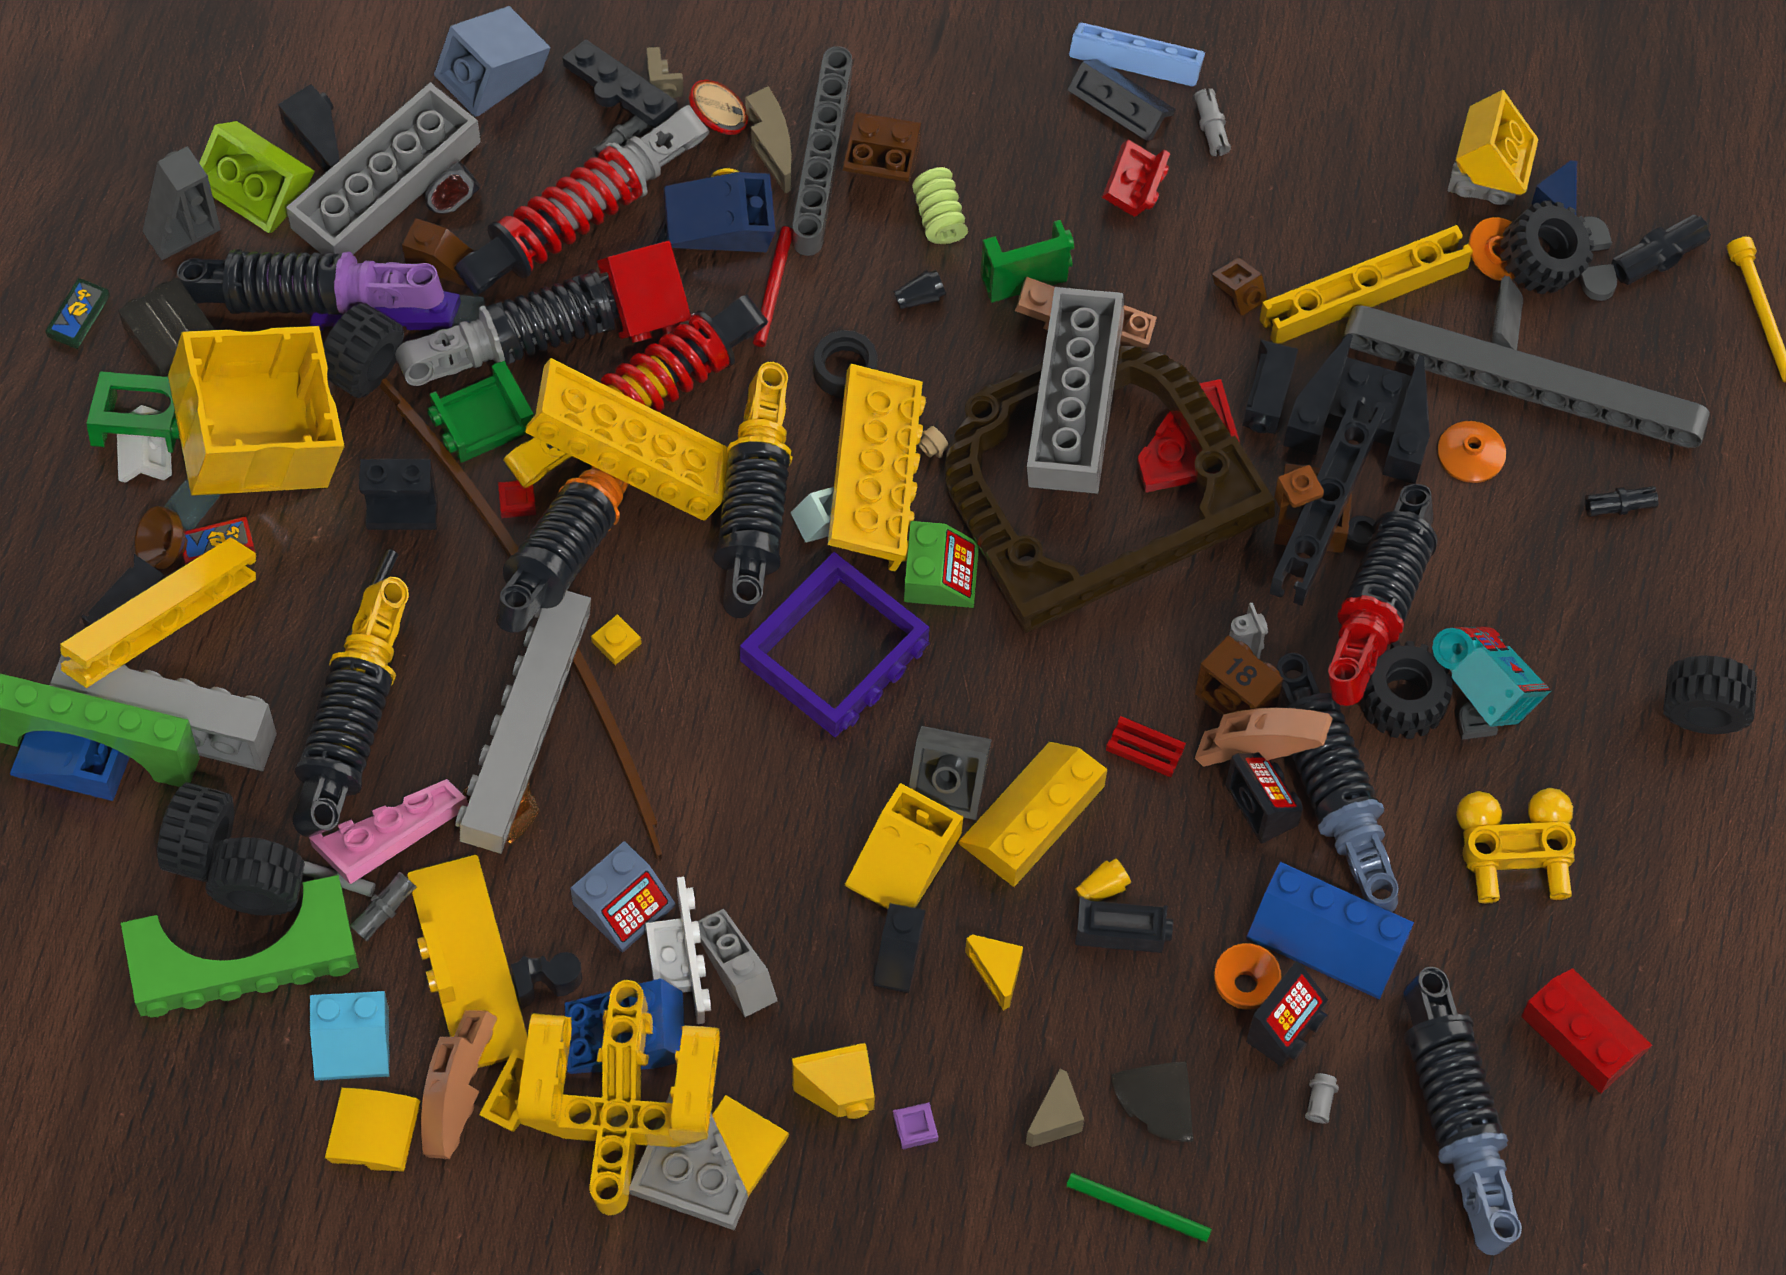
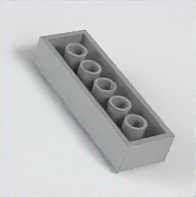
M430 82L286 207L291 229L322 255L327 253L342 254L343 252H351L353 255L423 194L433 181L457 160L460 161L481 143L478 120Z
M1054 288L1027 462L1029 487L1098 494L1124 320L1123 293Z
M61 654L50 686L188 719L199 756L259 771L264 770L277 733L269 705L261 698L251 695L244 698L232 695L229 691L220 687L208 689L197 686L194 682L187 679L179 678L175 681L163 678L155 671L143 670V672L131 670L125 665L120 666L88 688H85L61 671V663L71 659Z

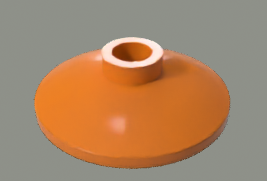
M1491 217L1478 223L1470 234L1469 245L1473 250L1471 258L1477 268L1486 276L1501 281L1504 276H1509L1513 280L1515 275L1512 272L1508 274L1505 269L1508 264L1506 261H1502L1500 255L1505 251L1500 247V242L1504 238L1502 234L1510 226L1511 221L1505 218Z
M1463 421L1450 426L1444 431L1438 443L1437 454L1440 464L1452 477L1463 482L1480 483L1493 478L1501 471L1506 459V447L1501 436L1490 426L1477 421ZM1468 444H1475L1479 448L1472 449L1468 446Z

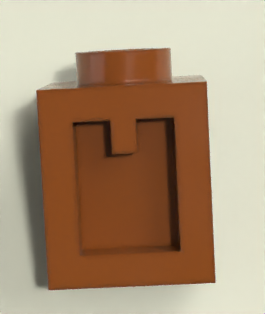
M1307 465L1279 476L1274 498L1280 508L1290 504L1296 508L1322 498L1324 490L1311 466Z

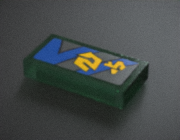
M78 278L46 329L47 337L78 349L109 299V290Z

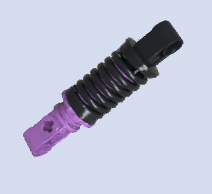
M233 249L227 255L226 260L191 258L181 263L177 270L178 277L189 301L192 303H226L227 309L232 314L264 313L267 311L269 313L281 312L282 314L290 312L300 314L304 312L306 314L328 313L344 315L348 310L360 303H366L373 308L409 307L431 309L438 306L444 299V292L436 268L428 263H376L375 261L357 263L356 257L351 252H343L342 254L327 253L323 256L320 253H313L310 256L304 252L299 255L294 252L287 253L286 255L282 252L274 254L263 252L260 254L257 251L249 253L240 249Z

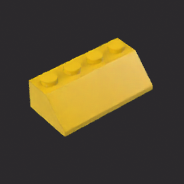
M1049 742L959 840V845L1015 887L1105 787L1107 769L1078 747Z

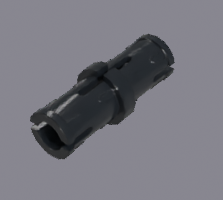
M1655 486L1625 490L1624 487L1615 488L1614 492L1586 495L1585 509H1590V511H1587L1588 517L1617 512L1619 515L1628 514L1627 511L1656 508L1658 506V494L1655 492Z

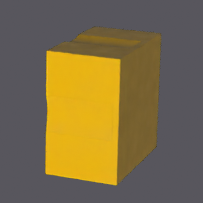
M319 326L270 328L255 332L213 330L181 333L168 378L191 496L328 488L343 451L344 441L336 404L328 387V366Z

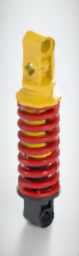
M748 294L738 298L713 318L698 310L691 315L688 324H680L675 328L673 334L662 336L659 344L652 343L647 346L644 354H635L631 357L630 364L622 363L616 368L615 373L605 374L601 378L600 383L657 412H661L665 407L662 398L671 403L679 399L676 385L683 392L689 393L694 388L691 376L697 382L704 383L708 380L710 372L718 373L724 368L734 365L735 357L732 348L743 340H747L757 334L769 321ZM534 437L512 450L503 461L523 488H528L544 477L549 471L570 458L571 455L555 447L549 449L547 443Z

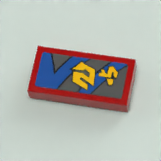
M246 516L185 531V536L188 539L187 547L183 553L185 565L230 537L255 552Z

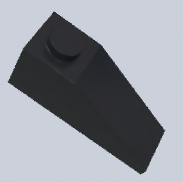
M310 84L278 104L284 126L325 173L340 161L331 113L334 107L324 92L319 93Z

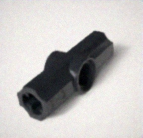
M1693 214L1666 230L1663 227L1652 230L1643 237L1638 245L1612 259L1611 264L1614 265L1617 279L1620 283L1629 285L1655 270L1664 272L1672 268L1680 261L1684 254L1709 241L1711 234L1708 224L1702 216Z

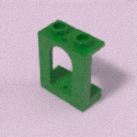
M100 371L86 423L90 445L105 447L108 433L166 438L168 452L173 453L176 439H180L169 378ZM117 389L161 393L169 397L171 401L169 408L158 415L114 412L118 396Z

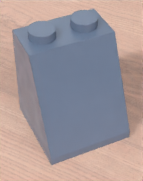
M510 6L450 26L434 76L477 117L541 73L551 47Z

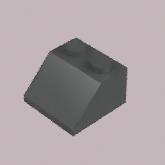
M921 726L916 740L909 788L963 816V818L976 820L992 739Z

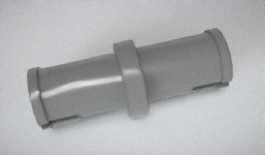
M1202 89L1194 95L1201 117L1199 120L1200 129L1206 134L1210 154L1217 156L1216 149H1218L1219 156H1222L1231 150L1224 128L1226 124L1225 116L1219 111L1214 89H1208V96L1206 89Z

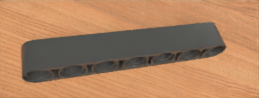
M841 46L828 48L822 58L793 219V247L799 254L804 256L817 254L822 248L852 81V55L849 50ZM804 233H811V234H813V235L806 236V235H803V234H804Z

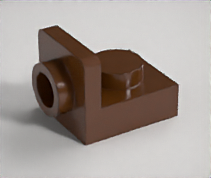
M1239 257L1212 273L1214 284L1234 298L1236 310L1241 315L1248 313L1268 299L1262 274Z

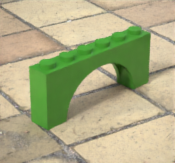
M0 673V743L18 747L23 734L33 731L68 733L102 743L129 756L142 765L150 773L154 781L181 787L186 782L191 783L200 757L188 719Z
M339 875L303 882L302 907L290 930L269 948L242 959L226 961L209 960L183 951L166 936L157 915L121 923L135 1004L140 1016L159 1017L167 1014L172 1009L181 1007L195 1009L203 1006L208 1001L217 999L231 1001L241 997L244 993L253 991L260 993L271 992L277 989L279 985L288 983L306 984L313 981L315 977L328 974L331 976H342L348 974L351 969L359 968Z

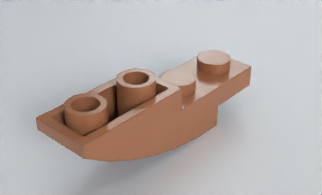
M1026 277L1015 311L1044 321L1043 329L1048 330L1055 287ZM1124 305L1120 346L1147 348L1157 317Z
M1258 708L1224 714L1218 728L1204 731L1195 759L1205 767L1230 760L1237 753L1259 752L1268 761L1308 749H1315L1324 745L1333 718L1327 713L1294 708Z
M465 1010L454 1037H440L426 1078L421 1112L423 1155L428 1158L450 1159L452 1153L459 1145L460 1135L465 1123L473 1113L474 1102L479 1091L470 1086L469 1082L477 1072L478 1061L485 1045L492 1037V1029L497 1020V1017L488 1011Z

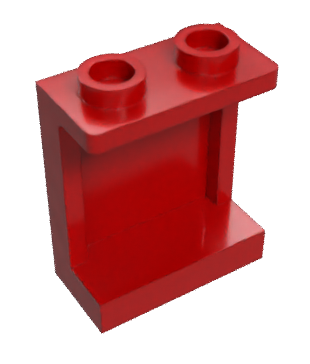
M670 240L597 261L600 273H608L623 326V332L619 333L620 340L631 337L632 343L652 338L650 331L662 328L663 335L674 332L681 322L688 321L691 318Z

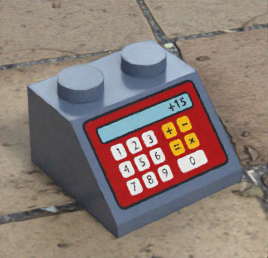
M625 841L571 887L573 905L622 953L646 933V923L659 921L676 906L674 900L650 865Z

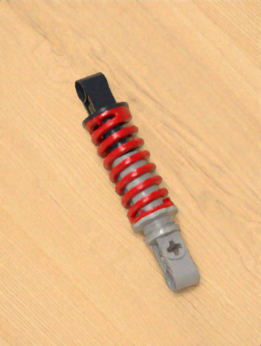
M687 105L642 138L633 136L627 140L626 145L623 147L615 142H609L599 152L598 158H589L585 161L584 167L573 169L570 177L560 178L556 182L555 187L548 186L543 190L541 196L532 197L528 201L527 206L516 208L513 216H505L499 221L488 225V235L491 241L459 261L454 267L455 271L475 296L487 290L510 271L520 278H527L533 271L532 259L539 264H544L548 260L545 248L553 254L560 253L562 251L560 239L564 243L571 245L576 241L574 230L582 235L590 232L588 220L595 225H600L604 222L603 211L609 215H615L618 212L617 201L622 205L628 206L639 197H644L648 192L646 181L649 179L654 180L660 176V168L669 163L685 150L696 146L710 131L690 105Z

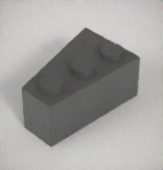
M188 146L167 154L164 159L157 162L142 232L160 259L164 260L221 230L208 175Z

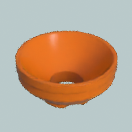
M1243 943L1230 947L1219 957L1214 971V981L1217 991L1227 1003L1240 1009L1260 1008L1281 981V969L1274 955L1267 949L1259 945ZM1240 975H1249L1256 981V988L1248 993L1242 992L1236 987L1235 980Z

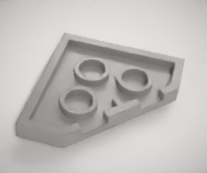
M670 1094L666 1103H673ZM711 1111L708 1139L675 1148L647 1145L629 1187L631 1195L735 1230L748 1199V1194ZM659 1118L654 1130L661 1128L665 1120Z

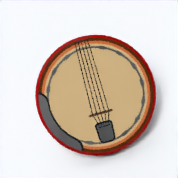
M700 80L692 86L689 91V102L693 111L705 125L727 135L738 134L746 127L748 122L746 109L737 95L729 88L711 80Z

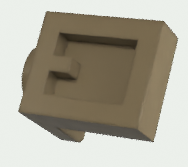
M660 47L646 48L648 81L672 98L682 97L683 74H669L668 61L661 60Z

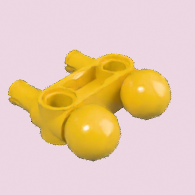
M1547 788L1540 790L1532 796L1528 803V816L1531 823L1500 825L1502 809L1498 800L1491 794L1477 791L1461 799L1457 806L1456 816L1460 827L1464 830L1465 845L1462 855L1467 863V868L1475 873L1479 903L1499 901L1497 870L1547 869L1550 899L1564 900L1572 896L1568 867L1575 861L1573 848L1575 847L1576 837L1570 826L1573 818V805L1569 796L1559 789ZM1555 839L1559 841L1563 850L1551 849L1547 844V840ZM1475 843L1487 844L1492 853L1482 854L1476 849Z

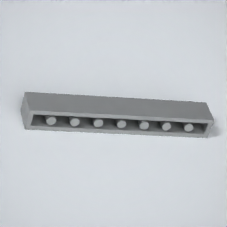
M566 591L559 605L553 608H539L535 613V618H538L535 627L529 626L524 640V647H527L524 656L518 655L512 675L516 676L513 686L507 685L503 694L501 705L505 706L502 716L495 715L491 726L490 735L494 736L490 746L485 744L479 759V765L482 766L479 776L473 775L467 791V795L471 796L468 806L462 805L457 815L455 825L460 827L461 842L502 854L589 619L590 597Z

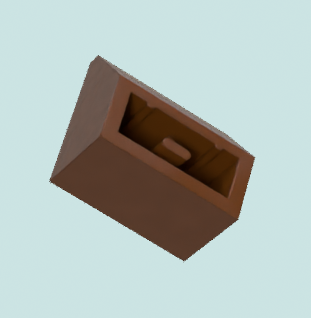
M856 112L843 171L909 182L915 170L920 148L921 123Z

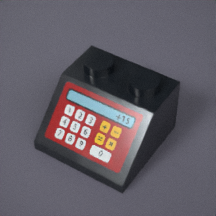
M1237 753L1231 758L1225 786L1259 842L1262 844L1297 827L1303 806L1298 795L1294 791L1290 792L1285 785L1284 774L1280 766L1276 762L1272 763L1271 760L1266 761L1260 753Z
M1295 961L1253 1015L1246 1040L1248 1044L1281 1067L1289 1058L1295 1061L1307 1044L1304 1038L1310 1030L1317 1033L1328 1017L1324 1013L1328 999L1302 964Z

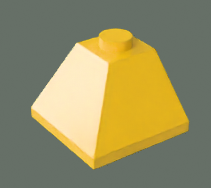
M865 1043L792 1058V1086L796 1093L836 1117L847 1116V1118L855 1119L863 1117L869 1111L874 1110L875 1095Z

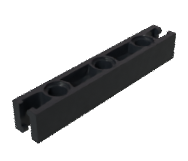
M1355 393L1353 394L1317 476L1324 490L1323 497L1329 496L1335 501H1326L1323 498H1319L1305 504L1273 576L1270 594L1277 597L1283 596L1285 592L1282 589L1285 576L1290 573L1295 577L1304 579L1303 583L1296 581L1293 589L1296 590L1293 603L1303 606L1380 429L1387 405L1377 402L1374 414L1370 415L1368 419L1370 424L1366 425L1361 421L1353 420V417H1358L1361 405L1364 406L1366 398ZM1353 440L1358 442L1359 444L1353 445L1348 443L1347 441ZM1305 553L1309 555L1310 558L1304 559L1299 557L1297 554Z

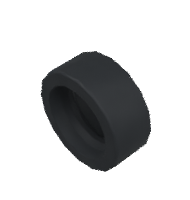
M841 330L832 332L822 338L814 349L813 374L816 383L824 392L834 397L844 398L846 378L837 377L827 371L825 367L826 358L833 353L843 350L853 351L862 356L866 363L865 367L877 370L878 355L875 346L866 336L856 331Z

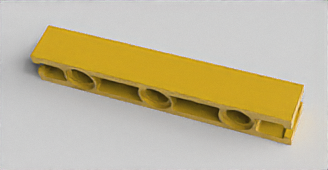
M1455 225L1266 300L1262 303L1260 321L1264 328L1271 326L1270 321H1272L1271 340L1273 343L1280 344L1348 317L1355 306L1373 307L1466 270L1469 267L1473 250L1469 244L1463 246V249L1455 251L1457 250L1459 240L1463 237L1459 227ZM1448 250H1451V252H1452V253H1448V254H1444V253H1443V252L1448 251ZM1421 260H1427L1430 263H1424ZM1364 283V284H1369V285H1371V286H1370V287H1367V286H1363V285H1361V284ZM1302 307H1307V308H1310L1311 310H1310V311H1307V310L1302 309ZM1285 316H1288V317H1289V318H1287V319H1285V320H1283V321H1280V319H1279V318L1285 317Z
M232 537L223 541L61 643V654L64 657L71 658L69 661L65 660L61 663V671L85 688H88L255 581L256 572L245 565H252L256 562V553Z

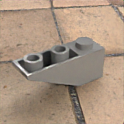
M722 909L699 920L701 944L730 997L742 1014L746 1017L777 1002L768 969L727 912Z

